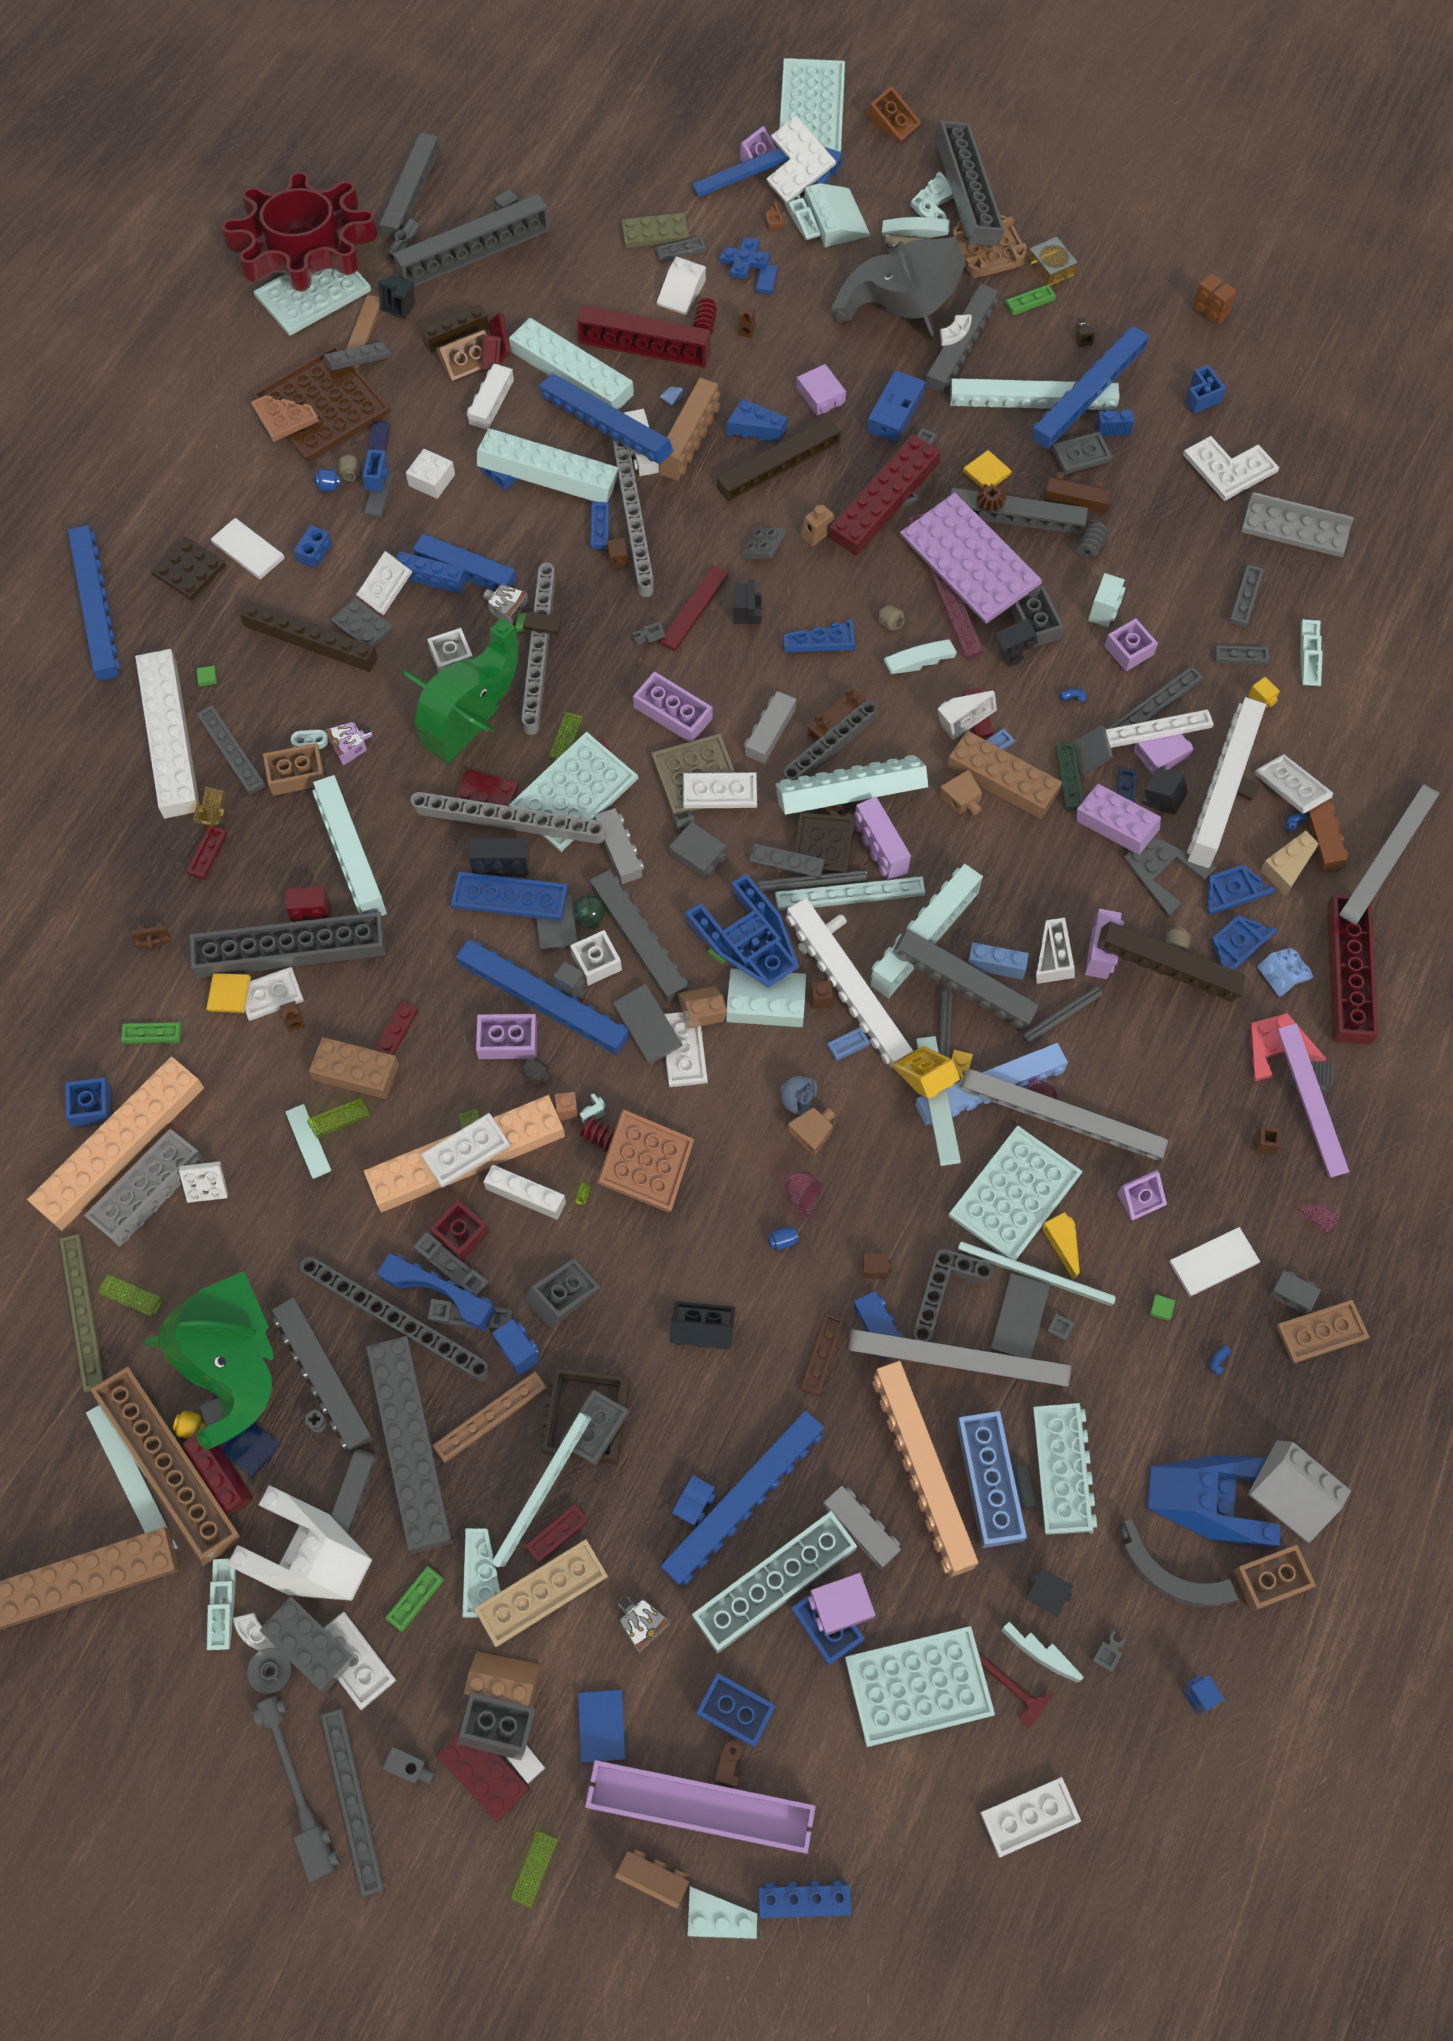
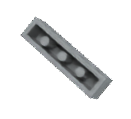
M779 691L776 692L774 697H770L768 708L762 711L760 722L754 725L751 737L747 738L744 743L745 756L765 764L796 710L797 699Z
M613 808L594 815L595 820L600 821L604 827L606 838L603 843L621 885L641 878L644 866L641 859L636 857L637 850L635 845L629 841L631 837L628 829H624L622 825L624 820L621 813L618 814L616 809Z
M841 1486L823 1503V1507L828 1513L830 1511L833 1512L849 1536L882 1570L901 1551L899 1548L900 1543L894 1536L891 1535L889 1537L884 1532L885 1527L878 1519L873 1520L869 1515L871 1513L870 1510L863 1503L860 1505L855 1500L856 1495L848 1487L845 1489Z

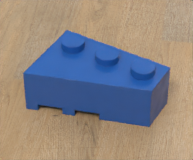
M745 399L741 400L727 421V436H732V434L741 435L742 438L747 439L749 436L756 437L762 441L779 443L787 431V417Z

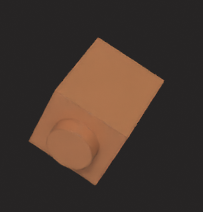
M575 1092L555 1094L559 1120L577 1119L578 1112Z

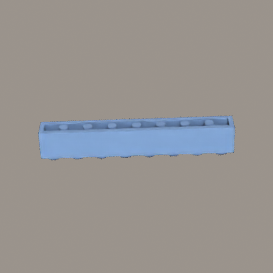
M1055 1043L982 1073L1027 1088L1033 1082L1040 1083L1046 1080L1048 1076L1062 1074L1068 1062L1059 1044ZM962 1081L954 1083L950 1088H946L952 1117L957 1116L960 1111L965 1109L970 1111L980 1103L984 1102V1104L991 1102L962 1091L960 1089ZM924 1096L917 1098L915 1106L924 1124L928 1125L931 1123L933 1125L928 1099Z

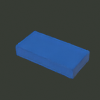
M767 265L766 269L760 270L756 287L757 293L772 295L778 266Z

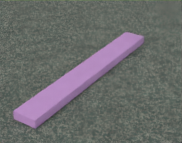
M1296 1023L1279 1028L1277 1032L1328 1177L1332 1178L1348 1173L1349 1169L1298 1025Z

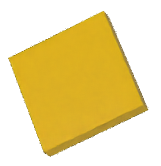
M989 450L963 469V472L981 488L985 484L990 486L991 483L993 486H996L1011 475V470Z
M213 973L206 1010L209 1012L244 1013L251 977L242 974Z

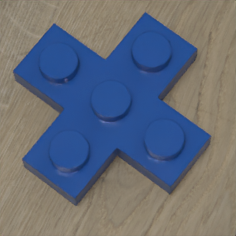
M744 237L740 249L724 247L719 259L721 264L733 265L730 271L731 277L746 279L750 268L766 269L771 257L769 252L757 251L760 245L759 239Z

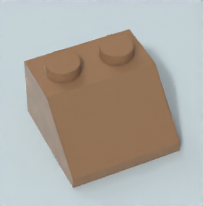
M715 986L678 993L687 1029L724 1022L727 1010L723 996Z

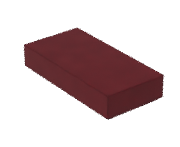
M483 336L481 370L488 371L489 369L491 370L493 364L499 365L501 337Z

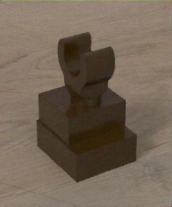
M1084 317L1077 318L1079 323L1076 324L1078 347L1093 345L1095 337L1094 328H1091V326L1086 327Z

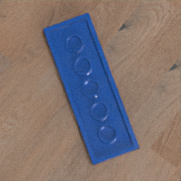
M458 872L451 907L562 921L568 884Z

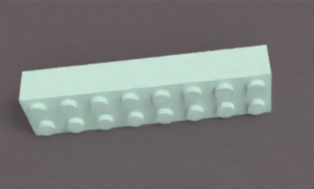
M529 318L509 337L512 353L550 376L554 373L617 410L634 395L632 380L532 318Z
M488 428L477 450V466L595 502H608L617 482L618 467L490 428Z
M914 755L906 756L905 759L901 760L889 759L885 763L873 762L869 766L864 767L857 765L849 770L836 769L833 773L828 774L820 772L812 777L800 776L797 780L784 779L780 783H776L778 804L785 815L928 787L926 765Z
M332 775L313 782L315 789L312 790L358 913L381 912L382 916L386 915L387 912L335 776Z
M966 864L954 871L952 874L953 878L942 885L941 892L938 895H933L929 901V906L927 908L923 907L916 921L912 920L906 929L915 932L933 944L937 943L979 893L983 876ZM900 934V935L897 937V939L895 940V943H896V944H897V942H898V940H899L901 934ZM896 944L892 948L889 947L883 955L884 958L881 961L877 960L872 967L871 986L888 999L914 969L911 963L899 960L892 953Z
M830 1511L694 1612L692 1618L718 1654L854 1552L857 1545L833 1512Z

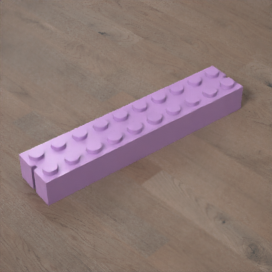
M596 1760L594 1762L591 1782L596 1783V1787L589 1786L585 1806L587 1809L808 1854L811 1832L806 1831V1828H812L815 1805Z

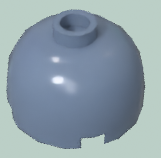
M802 1075L793 1076L782 1085L781 1100L787 1110L794 1114L802 1115L812 1107L813 1103L809 1102L812 1096L816 1097L817 1083L815 1080Z

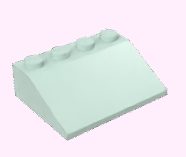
M821 183L805 187L804 201L807 208L810 207L816 220L824 247L870 237L869 230L849 188Z
M731 969L726 1022L803 1027L806 974L790 973L768 988L740 969Z

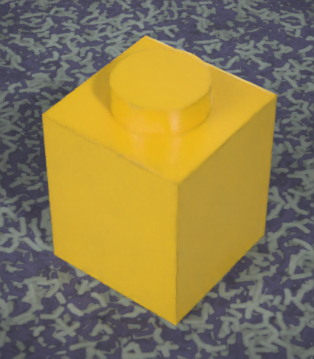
M1264 677L1252 686L1248 696L1253 700L1265 703L1266 707H1272L1278 701L1277 697L1280 691Z

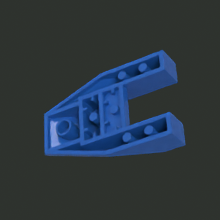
M746 873L732 883L731 893L748 915L723 930L702 903L686 912V923L695 935L718 956L769 988L798 969L799 964L780 913Z
M1214 1455L1150 1467L1148 1510L1208 1540L1270 1550L1280 1546L1281 1524L1234 1517L1236 1480L1254 1483L1267 1458Z

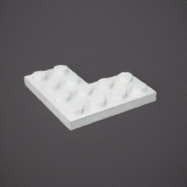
M794 116L771 135L772 140L790 160L767 178V182L786 204L802 193L805 187L813 184L836 165L833 157L797 116Z
M1211 436L1184 450L1183 456L1223 501L1268 478L1279 470L1277 464L1259 445L1231 459Z

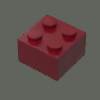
M324 886L286 889V911L291 922L331 918V903Z
M458 1200L430 1229L433 1237L461 1261L489 1233L487 1224Z

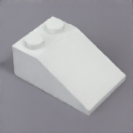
M676 257L667 273L657 305L687 315L706 282V267Z
M987 691L952 698L942 703L938 708L941 727L952 740H955L997 710L994 691Z

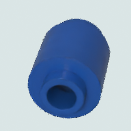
M787 1226L770 1232V1237L767 1238L770 1248H774L776 1251L793 1246L796 1242H799L794 1226Z

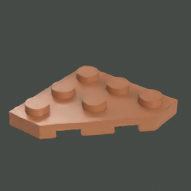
M267 395L251 402L252 407L273 442L319 421L312 406L308 404L299 405L295 404L294 401L285 399L280 401Z

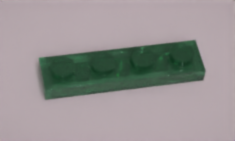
M1074 743L1056 744L1055 750L1060 781L1062 782L1061 787L1065 810H1077L1084 800Z

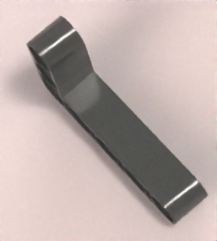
M947 1249L939 1250L932 1265L912 1339L930 1342L949 1275L978 1284H985L993 1273L990 1263ZM944 1257L949 1263L942 1264L938 1259ZM964 1263L967 1265L968 1269L961 1270L958 1267V1264ZM983 1269L987 1272L988 1275L981 1276L979 1275L978 1270ZM940 1276L943 1282L937 1283L933 1277ZM928 1295H935L938 1300L932 1302L928 1299ZM928 1313L933 1319L926 1321L922 1315ZM917 1333H925L927 1335V1339H919L917 1337Z

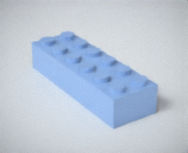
M1000 1411L959 1417L956 1425L981 1548L1023 1542L1027 1536Z

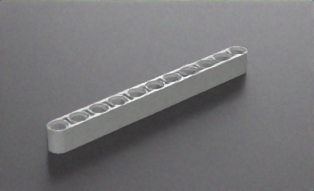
M613 440L616 467H618V478L638 592L643 597H649L654 593L653 575L630 447L627 448L618 440Z
M543 563L539 566L534 613L552 615L556 579L554 566L550 563ZM531 631L522 711L523 730L528 735L536 734L540 727L550 635Z
M1425 784L1422 785L1339 914L1340 917L1354 925L1358 923L1440 794L1438 791Z
M423 792L414 793L410 800L416 813L423 816L590 843H601L606 838L604 827L597 820Z
M971 1069L965 1071L960 1089L966 1093L1154 1160L1162 1161L1164 1158L1168 1140L1163 1137Z
M851 1330L848 1348L849 1351L1067 1387H1069L1072 1367L1070 1365L859 1330Z

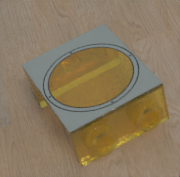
M1058 237L1029 249L1028 262L1030 264L1038 262L1048 274L1046 285L1056 284L1075 275L1078 262Z

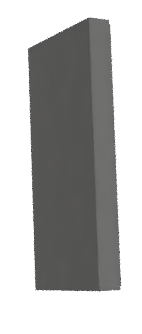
M646 984L613 1003L649 1065L683 1046Z
M1014 1273L1010 1274L990 1350L1005 1355L1031 1359L1051 1284Z

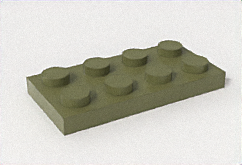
M685 213L621 219L625 248L669 244L689 239Z

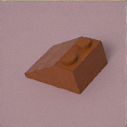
M892 86L875 99L864 112L875 126L898 142H901L921 124L920 120Z

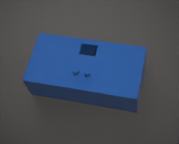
M895 370L868 418L867 432L898 443L924 396L926 382Z

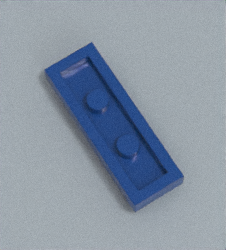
M592 502L591 549H608L609 502Z

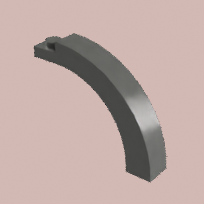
M1129 1519L1121 1524V1536L1124 1541L1127 1540L1128 1544L1121 1547L1125 1558L1136 1574L1159 1594L1178 1603L1196 1607L1224 1606L1239 1600L1230 1579L1217 1583L1200 1584L1182 1580L1168 1573L1153 1560L1145 1549L1133 1520Z

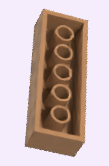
M699 378L667 437L670 439L673 452L660 464V475L679 481L681 475L685 474L688 462L691 463L694 451L698 450L701 438L705 437L708 425L712 424L714 414L719 411L720 403H718L720 392L718 391L717 383Z
M968 730L948 759V769L959 775L969 770L979 786L1039 819L1043 818L1059 794L1062 785L1060 780Z

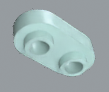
M929 200L921 201L917 207V212L921 217L938 218L937 216H939L941 219L947 220L946 214Z
M323 730L297 731L291 736V742L293 747L318 743L319 749H322L328 744V737Z

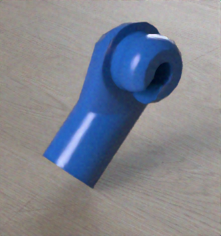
M1071 688L1059 693L1062 701L1077 697L1078 702L1087 700L1086 691L1082 689Z
M1297 813L1289 815L1284 824L1285 829L1288 832L1295 831L1299 822L1307 821V814Z
M1223 1345L1214 1354L1209 1366L1210 1371H1213L1217 1376L1224 1371V1367L1220 1363L1231 1353L1228 1346Z

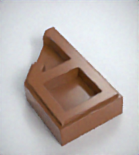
M774 202L771 209L765 214V221L769 230L784 227V221L777 202Z

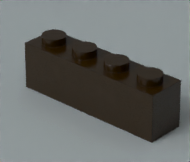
M481 304L422 327L423 342L429 352L433 353L437 347L479 330H489L488 315Z

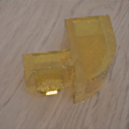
M205 787L202 805L196 804L193 822L217 826L224 813L222 806L225 791Z

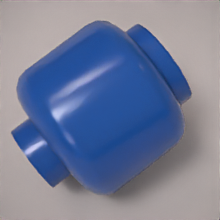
M319 469L314 476L315 487H318L319 491L334 492L336 487L340 486V476L336 475L334 469Z

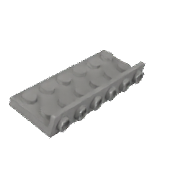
M1253 492L1248 503L1241 532L1343 557L1354 517Z
M169 1129L84 1216L120 1247L182 1184L179 1173L180 1166L201 1164L205 1159L197 1149L173 1130Z

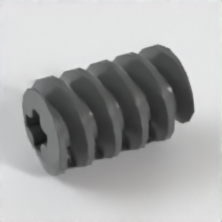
M1091 520L1079 542V546H1077V554L1083 558L1096 557L1109 533L1107 527L1097 520Z

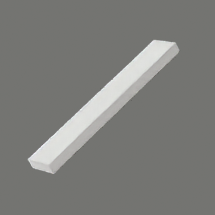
M1207 709L1106 729L1110 748L1213 728L1214 724Z

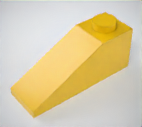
M1064 1212L1045 1222L1042 1231L1074 1280L1080 1273L1076 1229L1073 1219Z

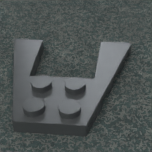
M1153 837L1140 855L1130 851L1124 856L1123 861L1136 878L1142 881L1143 887L1152 894L1156 904L1162 907L1166 913L1165 915L1169 918L1182 903L1154 880L1174 860L1179 862L1202 882H1205L1216 871L1217 867L1211 864L1209 868L1188 862L1190 854L1159 838Z

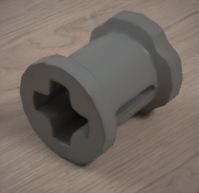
M311 1410L306 1415L305 1423L311 1431L319 1433L325 1430L327 1419L320 1411ZM316 1418H319L320 1421H317L316 1425H314L312 1422H315Z

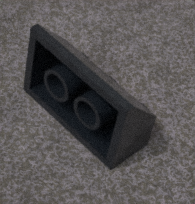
M675 1301L671 1320L670 1343L731 1349L735 1307Z

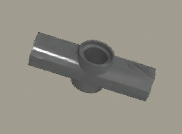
M407 220L402 229L395 233V240L386 253V258L391 263L395 264L393 253L411 246L412 240L420 229L419 224L415 220Z

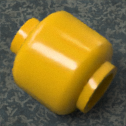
M186 1410L181 1415L177 1414L173 1431H176L177 1437L189 1439L196 1431L206 1427V1423L203 1422L201 1414Z

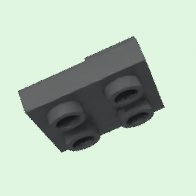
M784 528L756 529L742 552L744 559H772L786 534Z

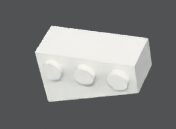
M1065 918L1046 920L1036 973L1037 984L1075 978Z

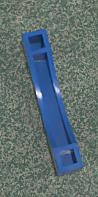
M388 1254L377 1272L381 1281L397 1289L424 1287L441 1292L457 1305L461 1317L466 1324L484 1332L496 1312L489 1299L485 1297L480 1299L467 1288L462 1290L458 1288L455 1282L451 1280L446 1282L433 1271L428 1273L424 1271L421 1265L417 1263L412 1265L399 1254L396 1256Z

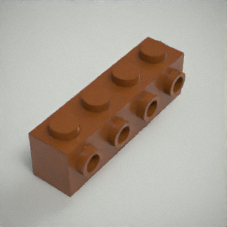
M1329 799L1306 812L1312 837L1319 843L1316 851L1323 872L1345 868L1346 862L1349 860L1348 850L1344 849L1343 846L1344 836L1338 830L1339 820L1333 813L1334 804Z

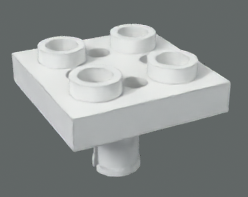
M220 1162L180 1166L179 1173L187 1203L228 1197Z

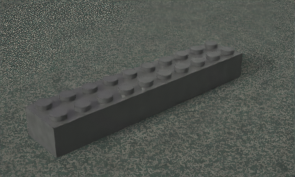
M940 120L934 137L968 244L999 246L1005 229L970 124Z
M537 194L395 252L393 256L398 278L413 281L414 287L546 233L550 231L547 205L540 195Z
M381 912L190 934L191 969L196 978L211 977L213 973L236 974L386 956L384 921Z
M405 1336L367 1346L408 1551L411 1554L451 1544L453 1543L411 1343L408 1337Z

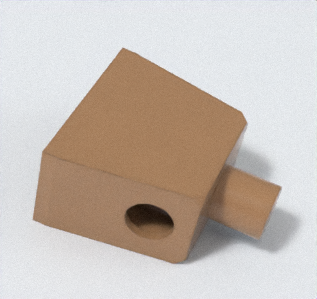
M817 505L815 510L804 518L800 537L813 547L829 535V526L835 521L834 514L824 505Z
M969 770L940 787V798L957 813L961 814L969 809L975 816L981 812L982 808L978 803L981 801L982 791Z
M812 1108L790 1122L787 1131L815 1156L833 1131V1125L830 1121L835 1117V1114L830 1108H826L821 1114L815 1108Z

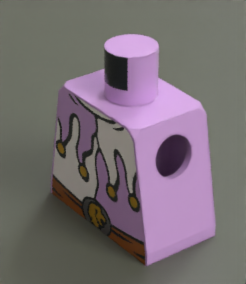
M353 722L325 730L328 740L342 765L347 764L367 750L364 740L373 737L369 727L358 731Z

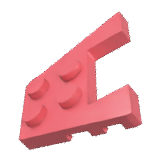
M1288 1013L1253 1022L1250 1025L1254 1082L1272 1076L1266 1058L1285 1053L1277 1029L1296 1024ZM1298 1026L1310 1061L1324 1063L1326 1061L1325 1056Z

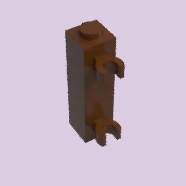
M1058 472L1056 479L1049 477L1044 501L1088 508L1090 512L1104 514L1105 508L1110 506L1111 498L1108 497L1110 490L1103 489L1105 481L1098 480L1097 486L1092 487L1064 481L1065 473Z
M851 687L840 700L815 718V721L808 726L807 736L814 742L819 740L866 701L864 694Z

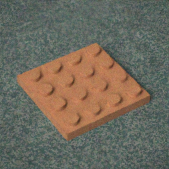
M623 1109L614 1130L597 1183L666 1212H671L694 1139Z

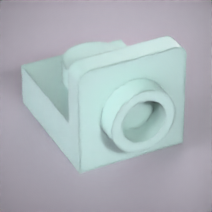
M594 1093L590 1095L593 1106H587L580 1113V1118L584 1125L593 1116L598 1120L605 1115L604 1108L606 1105L602 1098H597Z

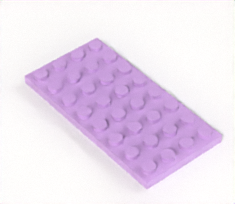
M955 492L900 532L901 537L985 624L1042 584V579Z

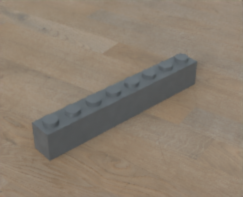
M420 133L418 138L415 139L413 150L410 151L409 159L404 164V170L400 173L398 184L395 185L394 193L389 198V204L384 209V216L379 221L378 227L381 230L382 237L395 240V233L401 230L406 221L410 219L439 152L438 136Z
M983 284L979 285L962 314L972 316L968 333L960 341L943 347L927 374L925 387L942 394L946 388H950L953 376H957L960 364H964L966 354L970 353L972 349V343L977 341L979 331L985 327L986 319H990L993 307H997L999 298H997L998 290Z
M952 488L951 495L955 492L984 521L1083 535L1088 508L1006 496L1003 508H999L998 512L992 510L990 513L989 510L983 512V507L978 508L976 500L978 491Z
M610 870L591 879V890L667 1004L678 999V993L687 991L688 981L684 975L680 976L676 963L670 961L666 948L664 946L661 947L658 943L659 939L656 933L649 930L645 917L641 918L637 905L635 903L632 904L629 900L630 896L627 890H622L618 877L612 875Z
M909 929L901 934L892 951L899 960L911 963L915 969L930 974L929 976L932 979L942 981L949 989L959 991L963 997L969 1000L973 999L979 1003L980 1007L990 1009L995 1012L997 1017L1009 1020L1017 1028L1023 1029L1030 1025L1039 1006Z
M293 1297L272 1309L275 1315L272 1317V1320L277 1328L281 1327L284 1333L281 1335L286 1345L291 1344L294 1349L291 1351V1354L296 1363L298 1361L301 1362L303 1368L300 1370L306 1380L310 1378L313 1385L309 1387L315 1397L319 1395L322 1402L319 1405L324 1414L329 1413L332 1418L329 1423L334 1432L339 1431L342 1436L339 1438V1441L344 1450L348 1448L353 1453L356 1449H360L374 1440L295 1298Z

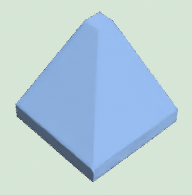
M671 386L660 398L673 406L683 397V389Z

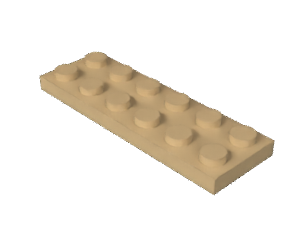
M584 1540L474 1608V1611L496 1648L602 1582L608 1576L587 1540Z

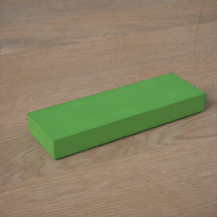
M1046 285L1005 301V305L1013 316L1054 301L1056 295L1050 286Z
M180 1022L122 1024L121 1042L122 1044L180 1043L182 1024Z
M427 1566L385 1618L403 1632L444 1582V1579Z

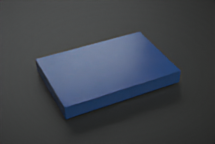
M622 1690L578 1693L581 1763L595 1762V1760L601 1762L626 1760Z

